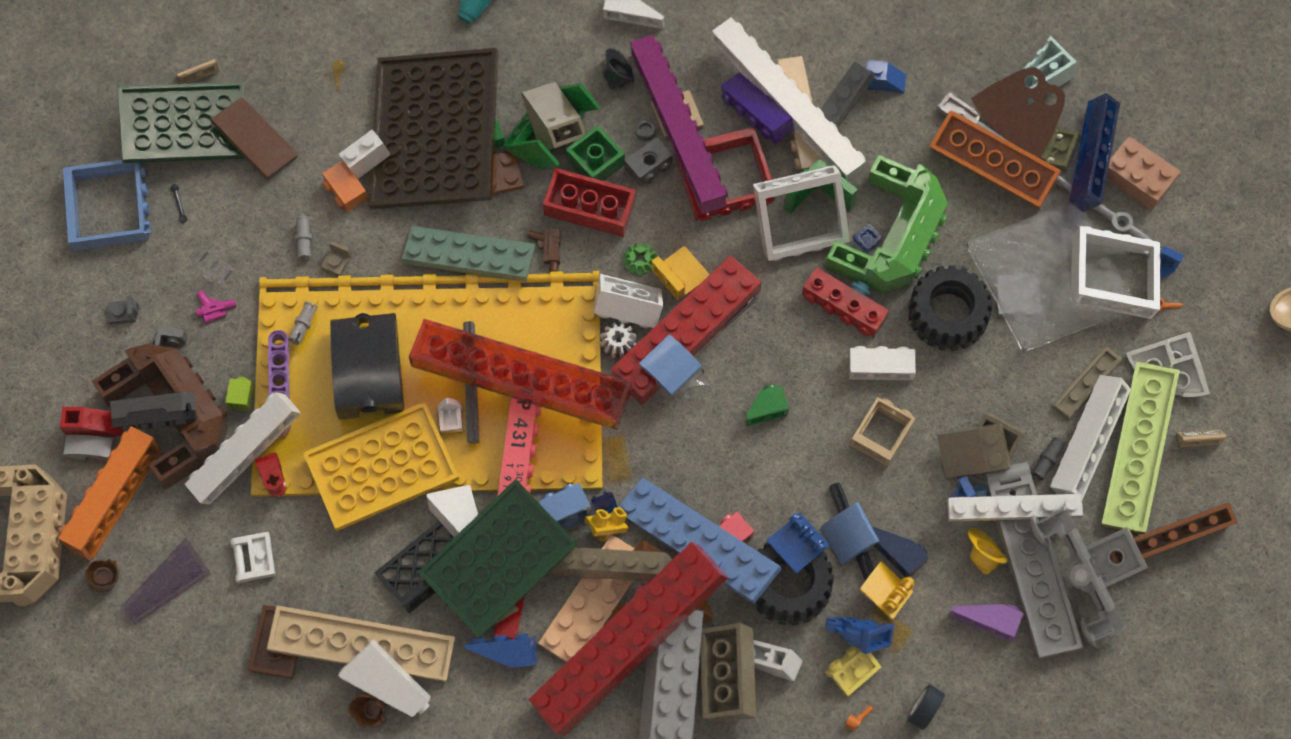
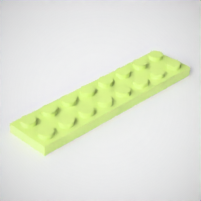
M1136 362L1101 526L1118 530L1128 527L1130 532L1137 534L1146 533L1180 370Z

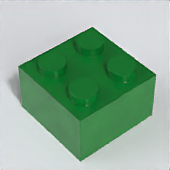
M597 125L566 148V159L580 175L604 181L624 166L625 153Z

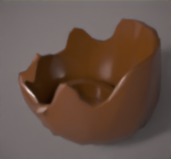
M97 559L91 562L85 571V581L88 587L101 593L112 589L119 579L117 561L108 559L104 562Z
M367 692L359 694L351 700L348 706V713L360 726H382L386 711L384 701Z

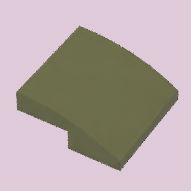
M1057 124L1040 159L1058 169L1067 171L1080 140V132L1060 129L1059 124Z

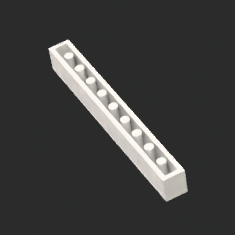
M729 18L712 31V42L748 80L792 117L796 133L828 166L835 165L840 171L841 176L848 182L864 171L866 163L864 155L852 147L850 140L838 132L836 125L824 117L822 110L818 107L816 108L811 103L808 95L802 93L797 88L794 80L788 79L783 69L778 64L775 65L770 55L765 50L762 51L759 48L756 40L744 32V28L739 22Z

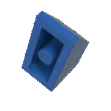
M867 60L866 69L876 75L867 89L897 93L905 92L906 74L889 62Z

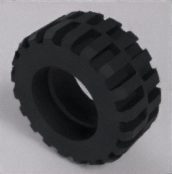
M949 265L948 269L940 266L937 267L936 272L930 270L926 272L925 277H920L910 298L908 317L909 320H912L911 327L913 331L918 330L917 336L921 340L926 338L928 340L927 345L933 347L934 344L939 345V350L945 351L946 347H950L951 351H957L960 345L965 349L970 346L971 341L976 343L980 335L984 334L991 317L993 302L991 301L992 295L990 290H985L987 284L984 280L979 281V276L976 273L970 274L967 272L968 269L964 267L959 270L953 265ZM941 294L956 295L966 302L970 309V315L958 322L945 321L933 312L930 305L931 300Z
M768 542L764 544L763 549L759 548L757 550L778 565L786 563ZM823 551L804 567L811 577V587L806 594L797 598H787L776 593L771 585H769L754 603L757 605V611L760 614L765 613L767 615L766 619L772 622L774 619L779 620L781 625H785L786 622H792V626L799 625V621L803 620L806 623L811 621L812 616L817 617L829 601L834 582L833 567L831 562L827 561V554Z

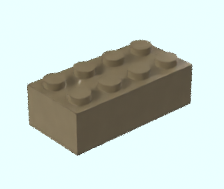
M742 623L702 629L703 719L717 724L756 718L753 628Z

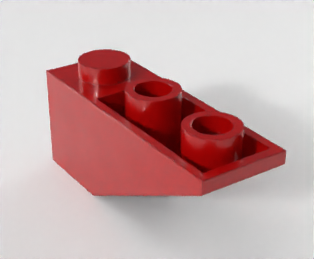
M62 406L60 428L66 436L121 437L125 432L122 431L121 427H112L110 411L88 407Z

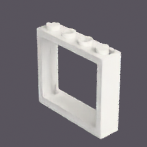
M835 165L753 184L762 246L768 261H779L788 256H800L809 251H821L823 248L833 246L835 241L842 244L850 242L841 173ZM833 183L840 231L773 246L765 199Z
M1080 226L1072 235L1071 303L1152 319L1160 310V242L1147 238H1136L1128 234H1116L1108 230H1096L1089 226ZM1086 243L1147 255V300L1086 288Z

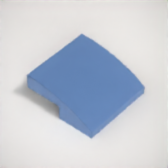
M668 335L639 363L640 368L654 378L656 384L671 396L702 368V365L671 335Z
M859 503L846 508L821 526L841 565L849 563L858 554L866 552L879 541Z

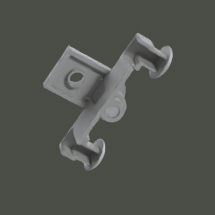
M1066 506L1051 512L1050 516L1040 521L1033 515L1030 520L1031 529L1041 544L1048 546L1049 541L1047 537L1058 533L1067 545L1071 554L1068 561V579L1074 587L1090 593L1099 610L1097 612L1100 617L1099 619L1089 622L1086 617L1081 619V629L1087 642L1091 646L1099 648V639L1108 635L1111 637L1126 629L1106 587L1148 568L1131 532L1126 527L1085 546ZM1113 551L1121 552L1123 555L1122 562H1113L1110 557Z

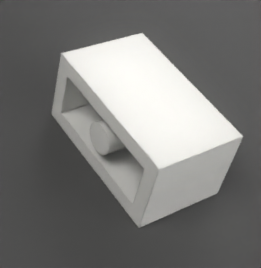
M372 129L339 153V155L356 178L359 179L390 156L391 153Z

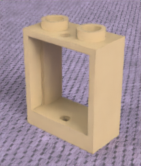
M877 397L854 434L850 446L888 467L913 427L916 418L905 409L900 410L895 407L890 400ZM877 411L905 426L891 450L863 436Z

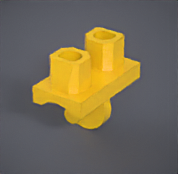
M621 507L614 508L611 514H608L603 509L596 510L594 516H586L584 523L591 527L592 535L596 536L601 542L607 541L610 534L626 533L629 528L624 522L627 514Z

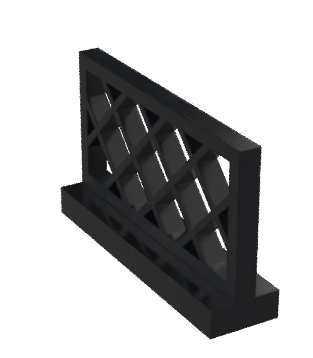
M440 521L374 572L409 614L436 593L424 579L415 580L416 570H421L424 567L417 565L418 556H429L430 561L438 553L434 551L435 542H447L448 544L453 539L449 531L448 537H436L437 530L443 526ZM423 541L431 542L430 551H419V544ZM406 555H414L413 565H401L402 558ZM388 569H397L395 579H386L382 574ZM401 570H412L411 580L400 579ZM399 584L410 585V589L406 594L401 596L398 593Z

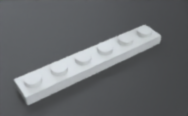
M1081 494L955 497L947 499L949 522L1031 519L1033 515L1038 519H1044L1050 516L1051 512L1066 506L1071 518H1082L1083 516Z

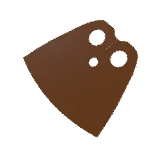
M1029 67L999 80L972 97L971 100L984 119L1004 139L1040 158L1052 137L1062 113L1065 94L1057 85L1049 84L1045 79V75L1039 69ZM1029 75H1034L1038 79V84L1034 88H1028L1025 85V78ZM1049 92L1055 93L1057 96L1056 103L1054 105H1047L1044 102L1045 94ZM1028 98H1032L1034 100V103L1032 105L1027 104Z

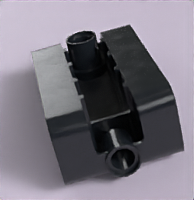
M360 313L351 318L330 320L333 393L338 419L359 418V412L371 413L380 409L384 411L385 415L404 411L396 314L369 315ZM363 323L369 324L367 328H359Z

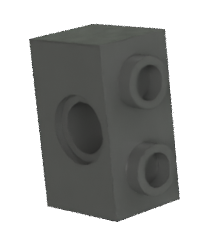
M657 137L624 160V168L637 184L641 186L643 183L648 184L652 182L655 175L659 172L669 170L672 166L673 155ZM646 162H653L654 164H653V165H646L645 163H646Z

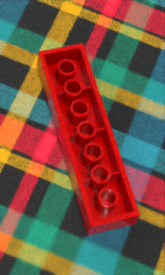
M730 255L611 368L612 378L643 405L661 387L656 384L654 378L640 368L639 363L668 335H671L694 356L755 295L761 292L762 282Z

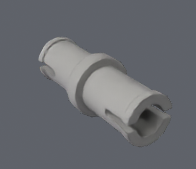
M299 216L296 217L297 235H295V241L298 245V259H311L310 241H312V235L309 229V217Z
M305 302L300 316L296 317L294 321L295 326L288 337L290 342L294 339L293 344L301 345L306 331L312 325L311 320L318 309L315 304L311 307L312 302Z

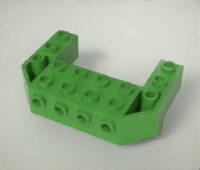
M878 155L870 171L868 183L900 196L905 201L882 248L877 247L873 257L835 241L827 256L825 269L855 282L861 281L868 285L869 288L884 294L909 286L914 278H919L923 269L920 265L922 261H927L931 252L928 248L931 243H936L939 236L937 230L939 226L943 227L948 216L945 215L948 202L937 177L923 165L918 164L916 170H913Z

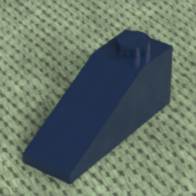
M871 526L879 539L874 547L905 578L911 577L927 562L929 556L922 545H917L912 540Z

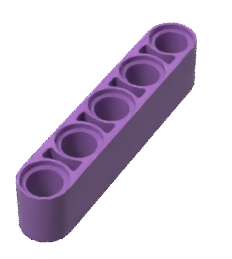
M275 330L270 333L268 338L269 395L278 392L285 394L290 399L289 341L284 331ZM278 340L284 341L282 345H274ZM278 360L284 361L280 366L274 365ZM279 380L285 382L281 386L274 385L275 382ZM291 424L278 437L286 436L290 432Z

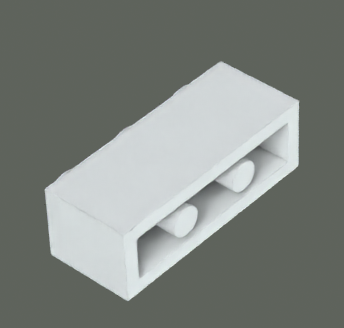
M864 346L850 348L849 379L914 380L916 374L915 349H909L908 347L888 349L885 346H879L875 349Z

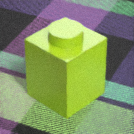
M245 377L230 378L225 401L228 409L250 412L254 392L251 380Z

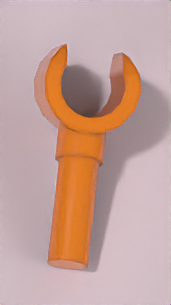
M1160 297L1161 306L1158 312L1168 308H1182V303L1164 302L1163 298Z
M869 705L858 717L851 714L845 726L855 731L861 721L873 710V707Z

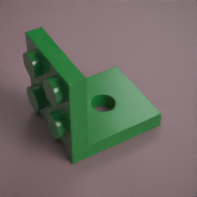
M819 158L809 169H804L802 173L829 166ZM841 176L845 209L850 212L855 207L858 189ZM833 183L817 186L835 200ZM817 187L787 193L784 199V210L791 214Z

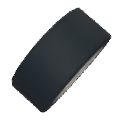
M931 684L927 685L911 709L907 721L924 730L941 706L945 693Z

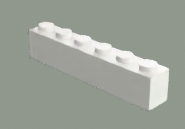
M1099 376L1093 387L1092 394L1085 405L1084 412L1077 423L1072 439L1069 441L1064 457L1060 461L1059 468L1052 479L1050 488L1057 495L1081 494V499L1083 500L1131 391V388L1122 378Z
M276 392L269 395L265 400L266 403L260 409L253 411L250 419L245 424L237 427L235 434L230 439L221 443L220 449L215 454L209 456L199 470L194 471L189 476V480L185 485L200 503L209 505L215 501L301 414L285 394Z

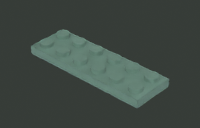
M412 226L402 256V263L527 282L536 247L533 243Z

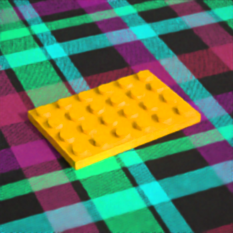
M425 402L303 452L336 531L459 480L456 469Z

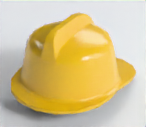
M970 528L968 530V536L973 544L970 559L983 574H989L1000 563H1007L1006 556L1001 552L996 542L978 528Z

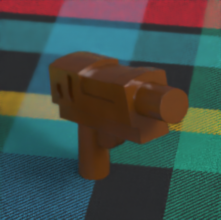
M544 228V234L529 230L527 238L538 241V248L544 249L543 261L544 264H550L549 272H557L558 264H560L559 247L561 246V231L559 228Z

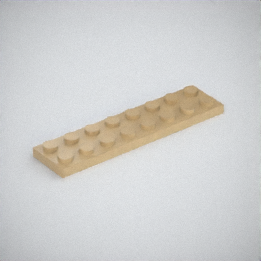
M277 605L267 651L346 665L373 639L410 676L447 682L455 637Z

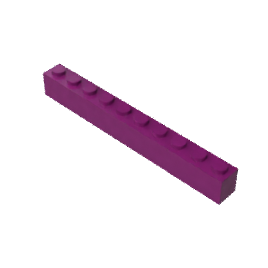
M654 35L631 41L632 58L702 214L725 207L726 197H728L727 188L720 183V173L712 165L713 158L711 153H707L705 150L706 143L703 136L699 137L697 122L690 117L691 110L689 105L684 104L682 89L677 88L676 76L674 72L670 73L669 71L670 64L667 57L662 55L661 43L659 41L656 42Z

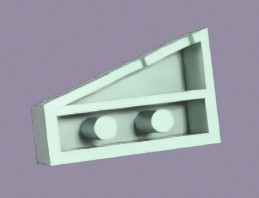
M1050 36L1045 46L1039 49L1036 57L1025 68L1036 67L1045 75V79L1049 84L1060 87L1075 77L1077 62ZM1029 75L1025 78V85L1028 88L1037 86L1038 79L1036 76ZM1032 98L1027 99L1028 105L1034 103Z

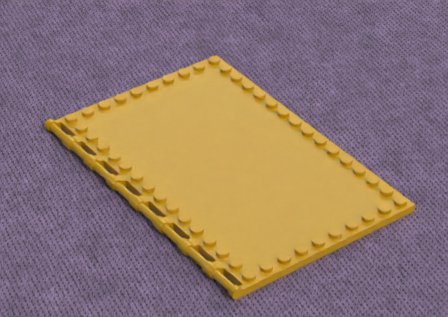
M563 271L550 272V274H529L527 282L468 273L460 276L423 274V276L408 277L381 275V277L352 278L351 275L338 276V278L298 276L296 279H267V277H260L254 411L260 409L266 403L265 400L269 396L268 338L270 333L275 330H282L289 337L295 326L294 321L296 317L300 316L305 302H312L311 307L315 304L318 309L311 320L312 325L310 329L306 331L301 341V345L293 344L294 339L292 342L289 341L290 401L301 414L291 423L290 432L286 436L277 437L257 458L274 452L277 453L287 486L286 492L282 496L320 495L303 452L394 415H385L384 411L380 409L371 413L359 412V418L338 419L333 393L330 320L351 318L360 313L369 315L395 313L404 410L423 402L426 403L459 476V480L429 493L470 485L472 492H498L514 373L540 375L541 383H545L544 396H539V403L542 404L541 417L537 416L536 424H539L538 437H534L533 444H537L536 456L531 457L530 464L534 465L533 478L528 479L531 491L562 490L566 485H576L580 483L583 490H603L600 317L594 313L599 271H593V273H563ZM593 281V286L564 287L563 282ZM551 282V287H521V283ZM508 283V288H479V284ZM436 284H466V289H437ZM394 285H423V289L394 290ZM338 286V291L309 292V287ZM351 286H381V290L352 291ZM296 287V292H267V288ZM467 321H472L475 325L479 443L468 444L463 340V323ZM363 323L359 328H367L369 324ZM278 340L274 345H282L284 341ZM278 360L274 365L280 366L284 361ZM279 380L276 381L274 385L281 386L285 382ZM451 398L463 405V411H461L463 431L441 434L439 413H437L436 408L442 400ZM254 460L252 463L251 496H271L263 484Z

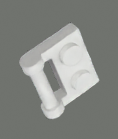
M269 532L237 537L230 540L231 548L234 550L237 571L235 581L237 584L276 576ZM244 545H248L250 572L245 571L242 549Z

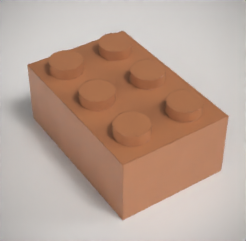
M1129 136L1106 163L1101 176L1153 211L1174 185L1181 171Z

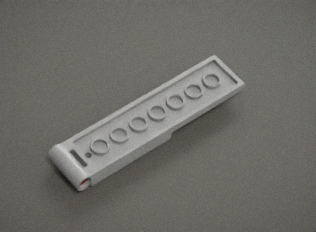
M1027 462L1013 464L1007 469L983 473L988 497L1011 496L1010 494L1014 496L1037 495ZM1031 519L995 520L1011 576H1014L1037 658L1042 659L1081 650L1083 648L1050 536L1047 537L1049 541L1048 546L1041 544L1033 534L1030 524Z

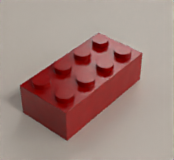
M555 168L543 202L544 216L624 237L636 202V190Z

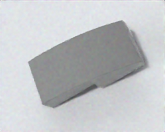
M67 435L63 457L83 461L86 457L108 461L113 438L93 435Z

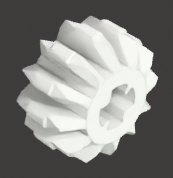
M615 322L612 324V328L606 326V333H601L600 335L602 339L600 346L605 348L604 353L606 355L612 352L613 359L617 354H620V358H623L624 352L627 354L636 345L634 341L636 334L632 333L631 326L625 328L623 322L620 324V327H617ZM620 338L621 342H617L615 339Z

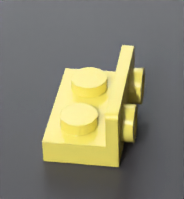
M850 646L846 650V654L841 659L834 660L825 673L833 678L846 696H849L876 673L881 666L872 653L864 654L860 651V648Z

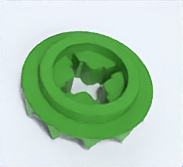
M635 243L631 247L628 246L624 253L623 262L626 269L631 273L644 275L652 271V260L657 257V254L653 247L646 245V243ZM636 255H644V261H636Z

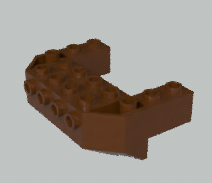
M144 344L127 349L125 351L128 355L127 359L91 382L108 407L110 406V401L120 400L145 383L154 396L194 392L196 419L188 420V424L175 425L185 441L149 464L151 470L166 490L205 464L204 461L220 449L219 446L224 442L228 424L225 420L227 414L221 405L216 406L214 403L216 398L210 389L205 390L202 386L204 381L198 372L194 374L190 369L193 366L186 356L182 357L176 348Z

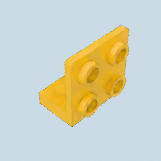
M685 246L664 261L659 256L652 260V272L677 301H680L710 275Z

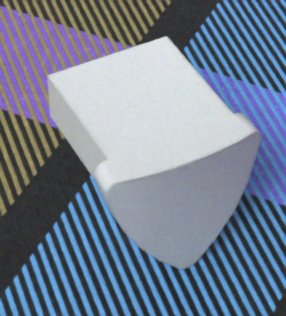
M451 398L442 400L436 408L437 413H439L441 434L463 431L461 418L463 405Z

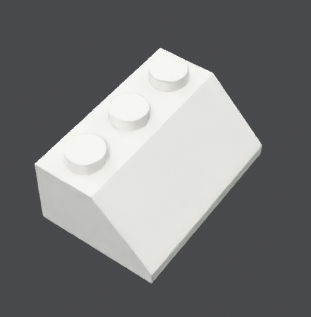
M600 274L594 301L595 314L601 318H615L623 323H635L646 329L654 328L658 324L663 308L662 289Z

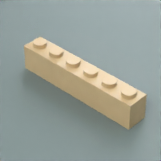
M802 56L779 59L778 65L783 69L784 74L788 79L794 80L797 88L802 93L807 94L813 104ZM794 130L790 133L792 135L790 148L792 153H796V158L794 159L795 170L802 173L804 169H809L820 157Z

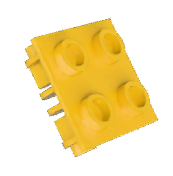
M880 561L859 590L893 620L913 593L911 589L914 587V580L911 577L901 580Z

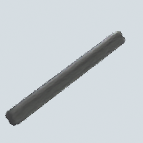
M467 321L463 323L468 444L479 443L475 325L474 322Z

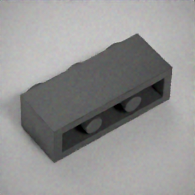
M854 61L822 106L821 110L824 113V117L835 125L840 126L876 75Z

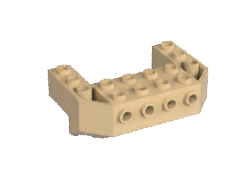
M36 464L0 466V496H11L3 573H0V602H13L18 606H27L36 602L59 579L62 542L58 538L60 530L64 526L67 493L48 473Z

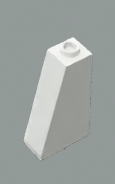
M373 639L338 674L343 680L411 717L416 713L421 715L430 706L428 702L431 696Z

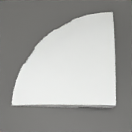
M1191 332L1126 353L1134 370L1136 362L1180 370L1175 395L1198 397L1210 394Z

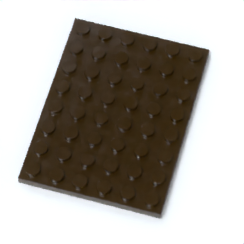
M497 48L378 58L373 131L391 155L370 170L368 207L370 209L492 200L498 73Z

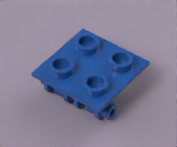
M801 513L793 514L789 518V522L766 540L795 573H798L830 546Z

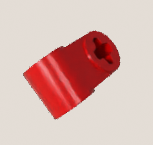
M274 452L255 459L258 472L269 495L272 497L282 496L286 492L287 486L277 453Z

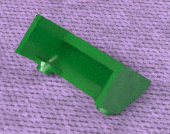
M581 83L559 87L580 116L581 121L584 118L585 112L600 109L601 106ZM526 112L503 143L504 148L512 155L537 169L558 166L559 162L539 139H536L528 113Z

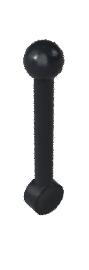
M173 184L171 191L174 192L180 213L179 221L185 223L188 219L184 215L178 194L179 186Z

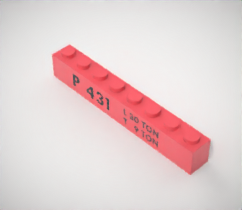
M514 373L498 495L515 479L531 494V486L528 485V479L533 478L534 465L530 464L531 457L536 456L537 444H533L534 437H538L539 424H536L537 416L541 417L542 404L539 403V396H544L545 383H541L540 375Z

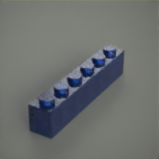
M1108 93L1088 101L1069 198V202L1082 212L1101 205L1103 201L1121 104Z

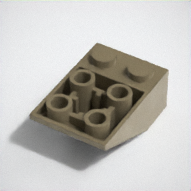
M556 82L521 93L536 139H539L548 150L576 141L586 134L580 116Z

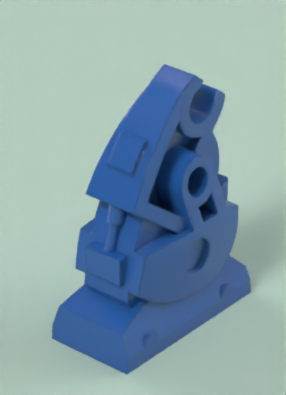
M827 617L825 624L826 631L839 633L840 637L848 642V645L860 648V651L864 654L891 646L894 624L892 623L877 625V622L869 619L861 621L860 618Z

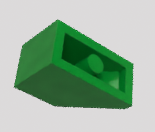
M769 385L759 392L746 415V426L788 415L789 406L782 385Z

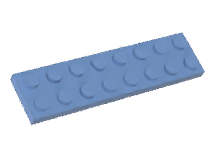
M643 477L618 506L627 514V521L677 554L691 541L700 545L727 575L728 579L723 584L753 604L781 571V567Z

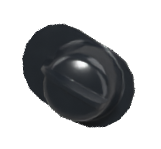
M607 49L605 53L606 63L602 70V75L607 80L609 88L613 90L616 87H623L629 81L633 82L632 67L624 55L615 49Z

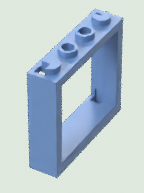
M123 160L63 168L68 244L72 251L148 240V233H151V224L146 219V215L150 214L148 202H145V196H148L147 184L143 183V177H147L145 165L142 166L141 163H123ZM135 172L140 229L80 238L76 180Z

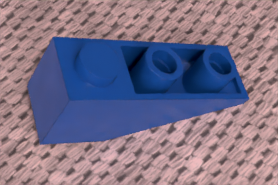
M528 633L515 634L513 639H506V635L493 636L492 641H484V637L472 638L471 643L464 645L465 649L511 668L538 664L535 636L528 637Z

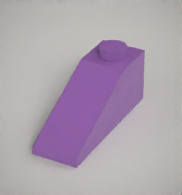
M996 604L952 606L948 616L1012 642L1024 613L1020 612L1016 606L1010 604L1007 606Z

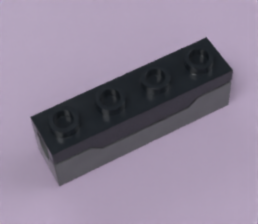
M194 392L110 401L112 427H121L122 431H128L131 426L134 428L139 426V429H150L152 424H156L157 427L170 426V422H174V425L188 424L190 419H196Z

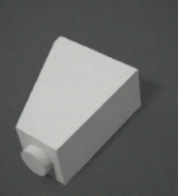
M470 485L427 494L429 510L453 537L478 515Z

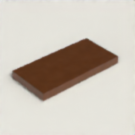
M243 97L211 118V123L266 180L298 157V153Z

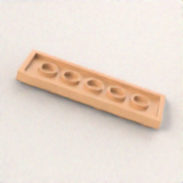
M612 534L602 547V549L634 551L635 549ZM582 578L538 645L567 662L607 623L611 612L619 605L634 581Z

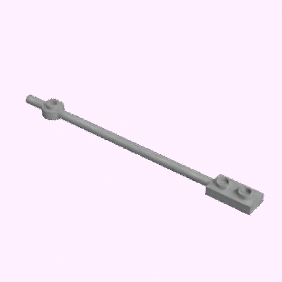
M950 92L937 106V111L945 117L952 110L1003 138L980 122L982 119L981 113ZM1061 176L1058 178L1056 184L1111 221V228L1115 233H1129L1136 238L1150 239L1148 235L1133 226V219L1128 213L1118 212L1115 214ZM1118 222L1124 223L1125 226L1120 227Z

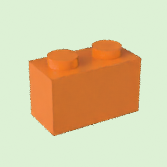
M344 161L339 162L322 173L324 188L328 193L332 191L335 195L333 198L339 208L344 207L346 212L368 199L366 190Z

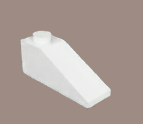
M605 0L603 8L604 19L663 29L664 16L641 0Z
M753 640L755 668L776 677L791 681L795 680L802 660L793 650Z

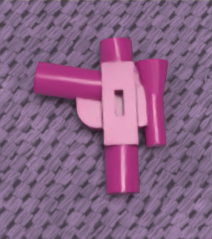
M199 291L196 294L202 304V308L196 309L198 318L204 316L206 324L215 319L226 317L225 310L236 307L234 299L217 302L214 298L208 299L204 291Z

